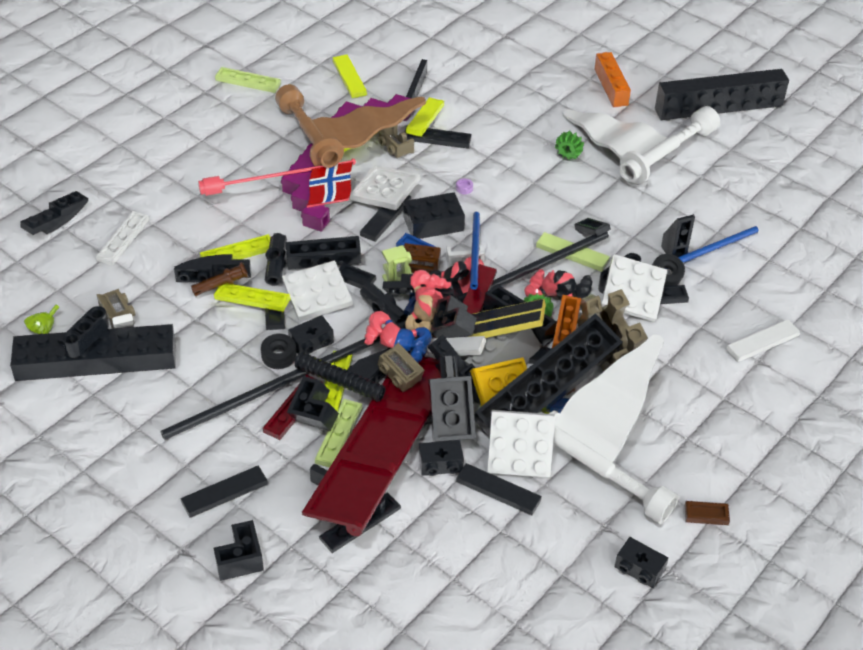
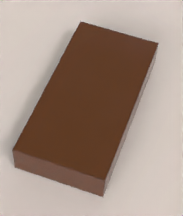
M685 501V521L687 523L729 526V505L726 503Z

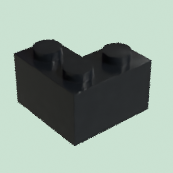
M450 295L438 300L430 332L437 338L441 335H444L445 338L468 337L473 335L477 318L467 312V305Z
M303 376L287 413L299 423L331 431L339 414L329 403L325 402L330 390L320 380Z
M253 520L232 524L234 543L213 548L220 581L264 571L262 553Z

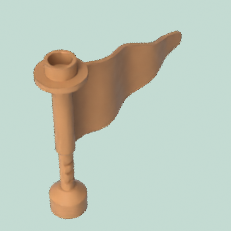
M284 85L275 95L276 103L280 109L286 114H294L300 127L313 144L310 149V160L315 166L323 165L326 168H332L341 161L344 148L353 149L364 145L380 130L398 125L412 111L426 104L424 97H416L404 100L390 107L363 106L345 116L337 118L320 117L312 120L302 109L304 96L295 85Z

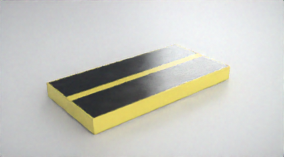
M543 298L471 314L477 319L473 335L468 337L484 336L488 338L541 327L546 307L545 300Z

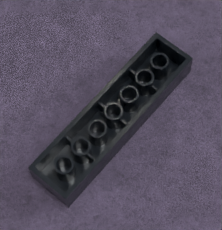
M781 68L659 82L655 111L662 121L691 117L694 112L704 106L713 108L718 114L783 106L789 78Z
M595 313L476 410L474 414L475 422L490 437L492 410L545 413L610 359L614 353L618 352L623 341Z
M173 324L107 329L83 354L75 358L68 357L65 353L62 336L66 332L13 336L10 366L15 381L176 369V340Z

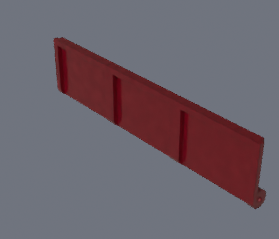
M423 356L421 362L418 363L424 369L422 379L405 392L394 386L388 376L382 383L386 389L383 399L379 402L373 399L304 507L302 511L303 516L344 525L348 533L353 536H360L431 414L428 379L441 378L440 371L435 366L439 363L437 359ZM398 358L395 364L407 376L411 374L412 371L410 369L405 370L402 367V361Z

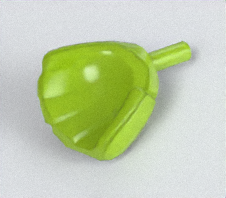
M55 304L49 313L40 312L27 317L24 320L26 327L37 334H48L54 324L53 315L59 309V306Z

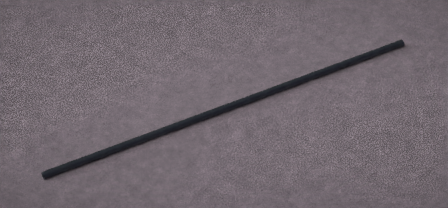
M605 232L599 236H589L494 279L491 288L497 284L504 286L609 237V234ZM467 292L459 295V301L462 303ZM406 320L397 323L396 325L401 329H406ZM380 336L374 340L372 345H366L364 343L366 339L364 338L320 359L327 363H335L379 343ZM296 369L163 429L160 433L163 439L166 440L311 373Z

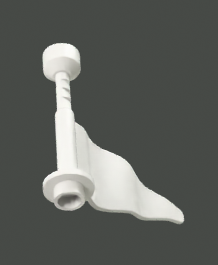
M704 106L694 112L690 119L691 125L668 138L660 135L653 127L642 122L624 123L603 113H581L570 109L563 113V116L570 122L581 126L596 145L612 150L621 159V176L626 181L634 184H642L647 181L650 176L649 166L678 148L680 143L695 133L707 136L718 129L720 125L718 113L709 106Z
M653 334L638 348L618 359L601 375L579 389L569 399L561 413L552 411L549 414H555L554 445L605 478H610L641 498L645 515L662 524L674 510L679 495L665 486L649 489L616 468L613 463L641 412L652 370L664 344V339L660 335Z

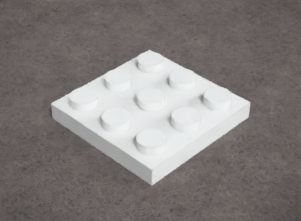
M374 165L351 192L350 200L397 210L421 180L420 174Z
M614 254L601 305L605 306L608 304L609 293L622 289L630 303L625 308L624 313L655 322L667 269Z
M335 260L282 276V281L287 293L290 294V301L299 322L353 306L352 298Z
M492 410L488 473L550 477L555 414Z

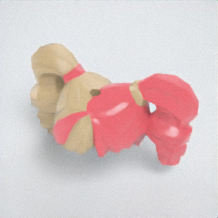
M418 270L411 276L410 284L415 292L416 303L414 311L405 321V327L409 330L425 327L430 331L438 300L443 298L441 292L435 289H448L451 287V282H447L445 278H440L438 275H430L427 271ZM420 319L422 322L416 323L415 320Z

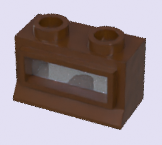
M404 244L406 252H409L412 258V262L409 263L411 273L418 270H424L428 273L432 270H439L441 262L440 247Z

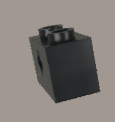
M322 315L288 329V336L296 344L297 354L300 352L310 354L334 343L333 328Z
M460 440L419 443L421 475L434 476L461 472L464 458Z
M629 537L618 552L614 567L623 574H628L637 579L641 584L654 588L666 570L669 557Z

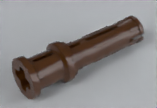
M243 262L234 268L225 269L224 273L191 285L195 297L227 283L234 284L236 280L244 277L248 278L249 276Z

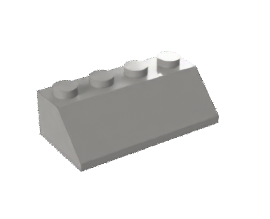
M531 329L489 337L486 340L481 355H470L464 362L467 366L472 363L475 368L524 357L527 364L529 358L542 348V345Z

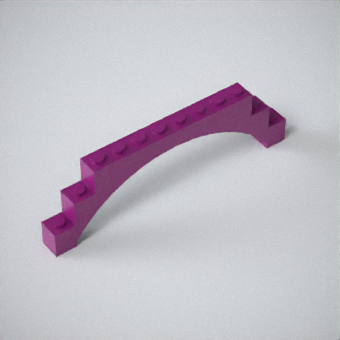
M395 94L388 103L370 98L363 106L390 107L411 98ZM346 101L331 118L345 116L363 106ZM413 111L403 121H407ZM312 143L299 155L298 160L290 166L288 171L315 167L310 160ZM311 171L283 175L281 178L282 191L291 195L292 209L301 211L303 226L322 232L330 222L329 208L324 205L307 208L310 197L309 180Z

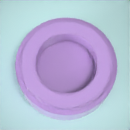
M466 178L459 179L456 182V191L460 194L471 193L473 191V182Z

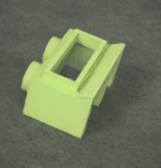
M403 245L382 251L387 262L383 264V269L386 273L382 275L384 281H401V274H412L409 266L412 258L410 253L406 252Z

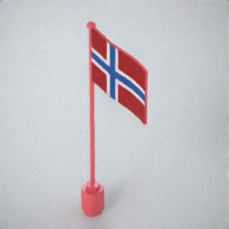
M352 158L350 161L339 162L332 168H326L321 165L224 182V179H220L219 176L202 178L201 181H198L200 194L208 196L222 193L225 185L311 171L308 208L348 201L351 195L350 175L352 165L356 164V160Z

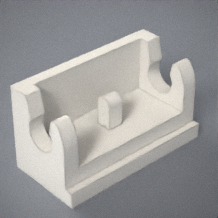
M479 244V259L484 263L485 251L483 244ZM446 246L445 256L448 268L458 261L465 262L466 258L471 257L472 250L451 252L450 246Z

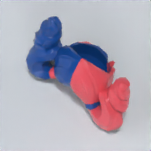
M376 311L370 315L368 319L369 325L364 336L366 339L364 343L366 345H372L374 340L380 336V344L387 348H393L399 343L408 353L412 350L411 356L417 363L421 362L432 339L431 332L427 328L401 329L393 323L388 314L382 311Z

